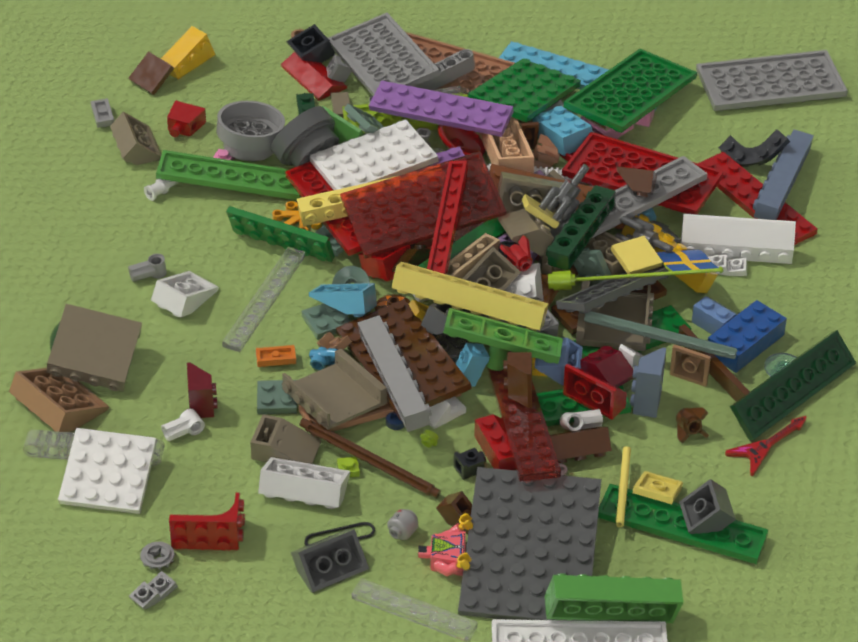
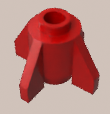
M523 235L518 244L510 247L500 245L499 248L507 255L506 259L520 272L530 268L533 260L530 254L529 240L526 236Z

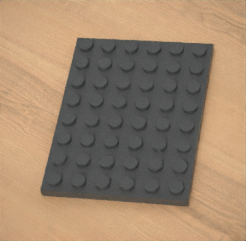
M477 467L471 511L472 520H470L473 523V528L469 529L466 553L471 557L472 561L469 562L470 568L463 570L458 615L502 620H555L546 619L544 597L553 575L567 574L578 576L586 574L592 576L602 479Z

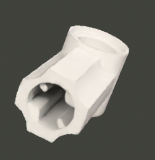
M187 409L181 414L180 418L162 425L161 428L165 439L171 441L187 433L191 435L201 433L205 423L194 409Z
M600 409L573 413L566 412L560 418L562 428L570 431L602 427L603 422ZM571 417L574 418L573 426L569 425V420Z

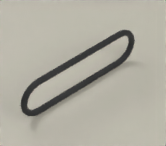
M360 522L309 534L304 542L307 546L309 545L308 539L310 537L361 525H369L372 528V532L358 537L359 540L365 539L375 533V527L369 522Z

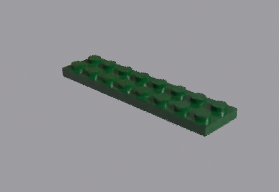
M838 330L832 331L731 405L730 408L749 441L755 440L854 366L856 361Z

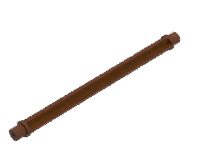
M301 419L299 426L305 428V431L326 440L328 443L409 484L428 496L431 495L435 498L440 496L441 490L436 488L435 485L327 430L312 420Z

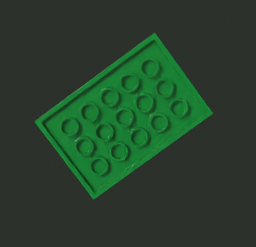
M522 58L469 92L467 97L513 106L514 112L511 117L527 123L580 87L581 80L576 79L572 75H565L558 70H552L542 64H536L529 59Z

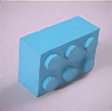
M556 106L554 109L542 112L533 118V122H539L538 139L540 134L548 136L558 149V152L563 156L566 153L570 154L577 151L589 133L592 132L590 124L566 108H563V106Z

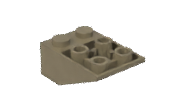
M263 414L250 442L251 459L267 462L270 457L313 464L321 445V440L283 418Z

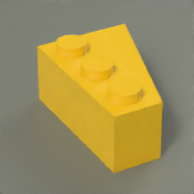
M191 26L161 59L174 67L170 75L180 79L216 54L207 34Z

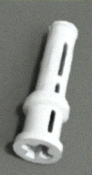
M157 179L151 186L147 185L144 187V193L149 200L153 201L158 195L167 193L170 187L179 182Z

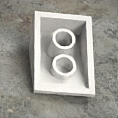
M187 271L157 280L151 301L156 303L158 307L169 310L174 316L183 317L192 314L216 293L219 287L193 272Z

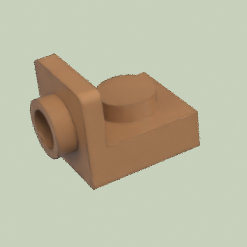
M327 332L317 342V345L327 349L344 350L352 341L348 336L335 338L331 332Z

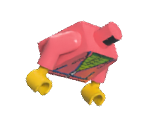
M465 513L460 516L459 523L449 530L433 534L431 546H418V558L430 559V569L446 577L452 574L463 576V570H468L470 568L469 562L472 561L471 557L465 553L466 532L464 531V529L469 530L473 528V523L470 521L472 520L471 516Z

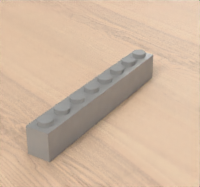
M380 315L358 322L361 339L384 386L387 387V392L407 432L430 425L429 416L432 415L428 404H424V395L422 391L418 392L417 381L412 380L411 369L406 368L407 363L404 356H401L398 344L394 345L395 339L393 334L389 333L387 322H383Z

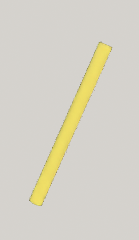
M627 446L623 448L616 516L617 527H623L625 520L631 448Z

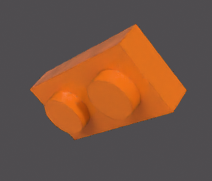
M295 346L256 348L257 367L296 364Z

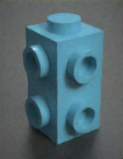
M466 343L460 352L456 365L470 381L471 386L475 387L490 357L483 344Z

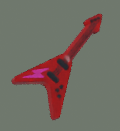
M802 416L792 419L788 426L767 440L728 449L725 451V456L749 458L750 476H754L770 451L771 446L796 429L801 430L807 417Z

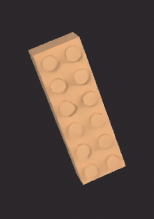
M510 118L502 137L479 132L491 164L534 173V155L516 118Z

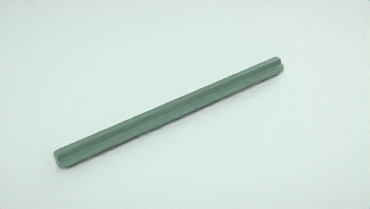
M593 311L585 313V322L729 359H735L737 349L734 347Z

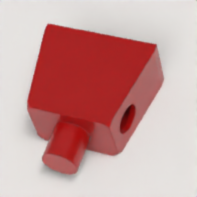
M175 100L167 116L169 134L174 138H177L180 134L188 137L192 136L206 123L205 108Z

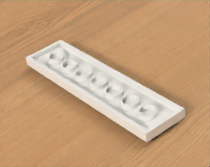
M492 619V642H667L666 622Z

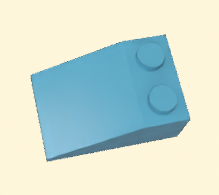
M375 283L321 284L309 292V297L345 314H353L354 317L365 316L367 312H370L371 309L377 306Z

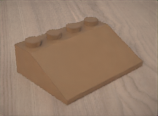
M47 368L16 371L9 390L16 397V400L22 402L28 407L29 411L35 413L41 421L47 423L56 433L74 431L109 409L105 402L80 382L72 381L70 378L63 376H53L47 373Z

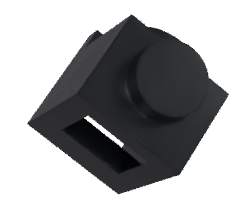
M472 448L462 453H454L453 467L463 480L477 475V467L485 468L486 456L483 451L478 452L476 448Z

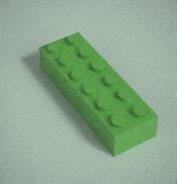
M557 574L553 575L544 596L546 619L674 623L684 603L681 579L670 577L654 579L651 577L631 578L630 576L610 577L608 575L588 576L586 574L573 576Z

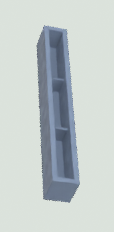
M793 129L791 135H787L790 143L777 155L776 162L774 161L767 180L764 181L758 198L755 199L753 205L755 218L777 220L810 151L814 135Z

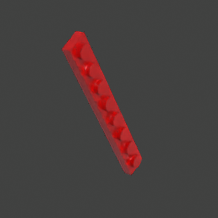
M449 161L427 266V269L443 274L448 272L469 166L467 161Z

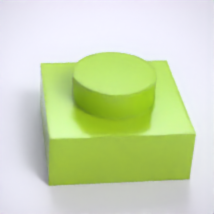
M357 457L337 458L338 469L350 471L349 478L360 477Z

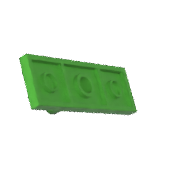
M452 308L448 310L443 333L448 334L450 337H460L472 343L478 342L489 345L488 355L490 358L486 366L495 371L504 369L503 362L507 360L509 351L532 352V358L556 364L559 363L563 338Z

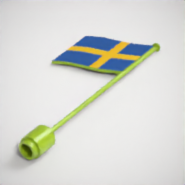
M701 250L672 251L671 253L656 252L669 272L575 278V274H571V270L554 271L552 274H548L549 289H554V291L572 290V286L576 285L577 281L720 272L721 274L723 268L713 264Z

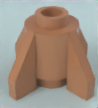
M540 134L537 143L541 145L537 144L535 149L532 150L536 159L534 160V166H537V168L540 166L542 168L551 167L554 163H558L560 154H558V149L548 136Z

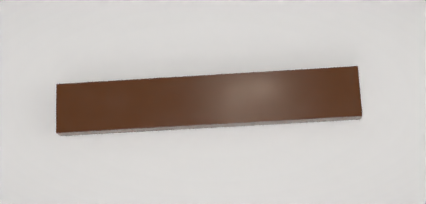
M685 324L679 326V334L698 338ZM690 349L711 356L709 374L736 402L750 392L714 354Z

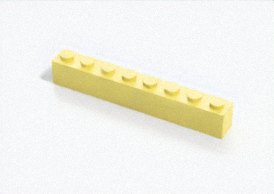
M400 262L396 266L392 288L397 289L399 293H411L419 299H432L437 304L446 303L452 305L454 309H467L475 315L484 314L489 316L490 319L505 320L508 324L526 326V329L534 331L540 330L544 326L549 303L404 262Z

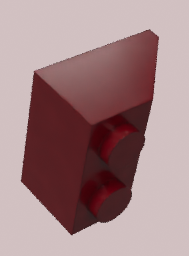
M603 346L601 349L588 354V356L580 360L582 370L617 388L634 379V369L621 351L613 349L611 346Z
M189 362L187 363L189 408L194 409L200 418L214 417V409H218L217 397H213V395H217L216 383H212L211 374Z

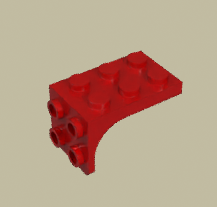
M240 492L235 493L233 506L227 512L219 515H169L171 547L180 550H239V542L244 540V529L241 528L245 526V513H241L244 512V499H240Z

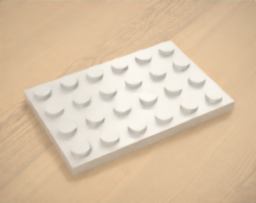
M407 120L399 121L393 125L383 127L374 133H367L309 156L310 162L333 190L408 174L439 162L438 155Z

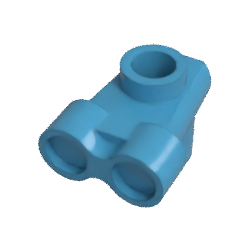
M325 347L312 349L309 354L311 367L316 370H322L326 365L331 366L335 364V351L338 349H327Z

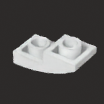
M727 254L708 256L713 264L723 268L721 274L720 272L715 273L725 276H747L746 258L728 260Z

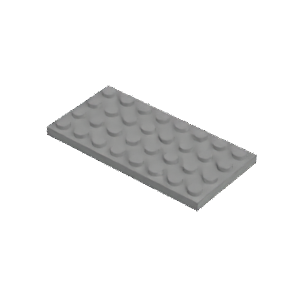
M388 13L328 37L334 51L351 68V71L372 96H374L381 80L417 87L419 84L440 76V71Z
M827 50L696 64V71L714 111L847 96L848 92Z

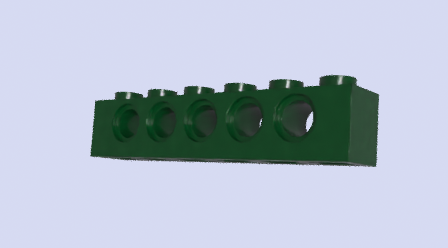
M595 185L587 193L585 200L580 202L578 209L575 213H572L568 223L564 224L560 234L556 235L552 245L548 246L546 250L548 265L567 271L570 270L615 207V190Z

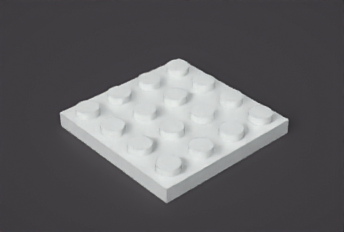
M76 428L58 498L59 504L140 514L157 444L156 438Z

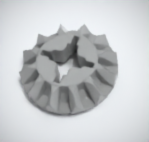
M153 542L142 549L140 558L144 567L149 566L151 570L154 568L161 570L163 566L168 567L169 563L174 561V550L167 543ZM161 552V557L155 560L154 557H157Z

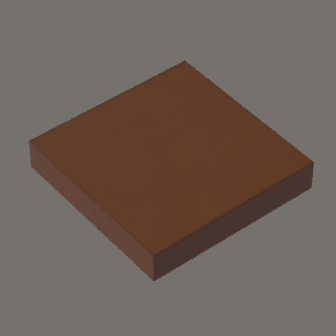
M148 51L128 79L152 95H155L174 67Z

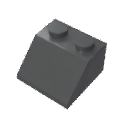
M709 479L679 502L690 534L721 531L736 520L726 489L712 479Z

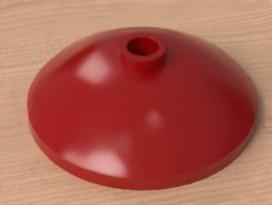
M439 124L438 133L440 139L448 150L460 147L466 159H478L483 156L485 147L481 137L475 131Z

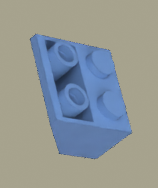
M563 338L559 363H547L536 358L535 368L564 386L565 365L570 364L581 369L580 360L582 359L583 347L569 338Z

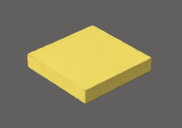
M527 194L523 196L522 202L527 212L554 229L558 227L559 221L552 218L555 212H551L547 208L543 210L539 207L541 203Z
M645 236L611 246V251L627 274H638L662 266L663 261Z
M644 471L635 484L633 493L672 505L682 490L683 482Z

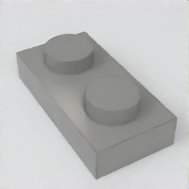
M108 98L91 101V108L97 128L112 125L114 118Z

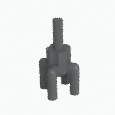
M583 164L572 181L566 179L560 188L553 186L539 207L543 210L547 208L553 212L557 205L561 203L552 218L566 223L579 205V200L576 197L581 189L578 184L589 170V167Z
M626 216L621 217L620 222L634 228L635 231L633 235L627 234L626 236L617 233L615 237L628 241L645 236L653 249L656 246L669 253L673 251L674 247L661 241L658 236L659 233L653 231L654 225L635 216L632 219Z

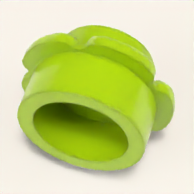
M425 430L423 434H420L421 443L428 448L435 447L438 444L439 436L431 430Z

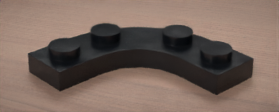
M776 129L762 144L753 148L742 146L731 135L718 148L743 167L757 164L760 166L775 158L790 143V140Z

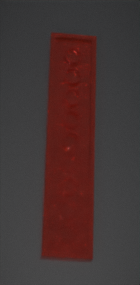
M487 367L519 481L561 477V469L533 381L532 408H527L508 397V389H504V377H508V372H504V369L495 371Z

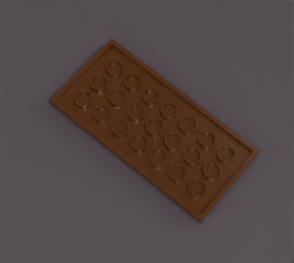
M405 299L336 327V333L339 338L348 336L352 341L347 348L356 361L384 385L361 339L358 322L380 315L382 321L387 322L389 333L393 334L395 339L394 345L398 344L401 356H404L406 360V368L411 369L412 380L417 381L418 392L422 391L424 395V404H428L429 407L472 389L470 381L435 337L427 332L425 327L421 326L422 321L414 315ZM387 392V403L390 405V407H391V408L393 409V411L396 413V415L398 416V418L401 420V418H400V416H399V414H398V412H397V410H396V408H395V406H394V404H393V402H392V400H391V398H390V396H389V394H388V392Z

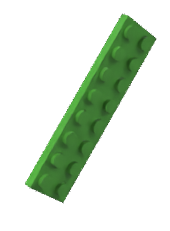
M163 150L156 172V179L291 200L300 198V194L286 178L285 171L290 169Z

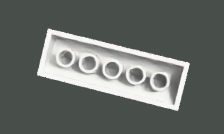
M684 214L681 244L686 246L687 250H701L707 257L727 254L728 260L746 258L747 261L792 264L796 221Z

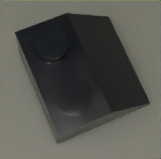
M315 24L286 41L301 60L323 63L336 54L330 40Z

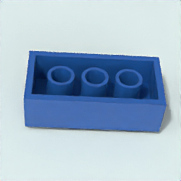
M756 300L710 335L708 341L737 349L735 359L715 355L727 368L737 373L784 336L787 318Z

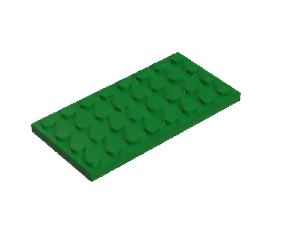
M639 48L565 100L563 108L622 133L696 79L697 72Z

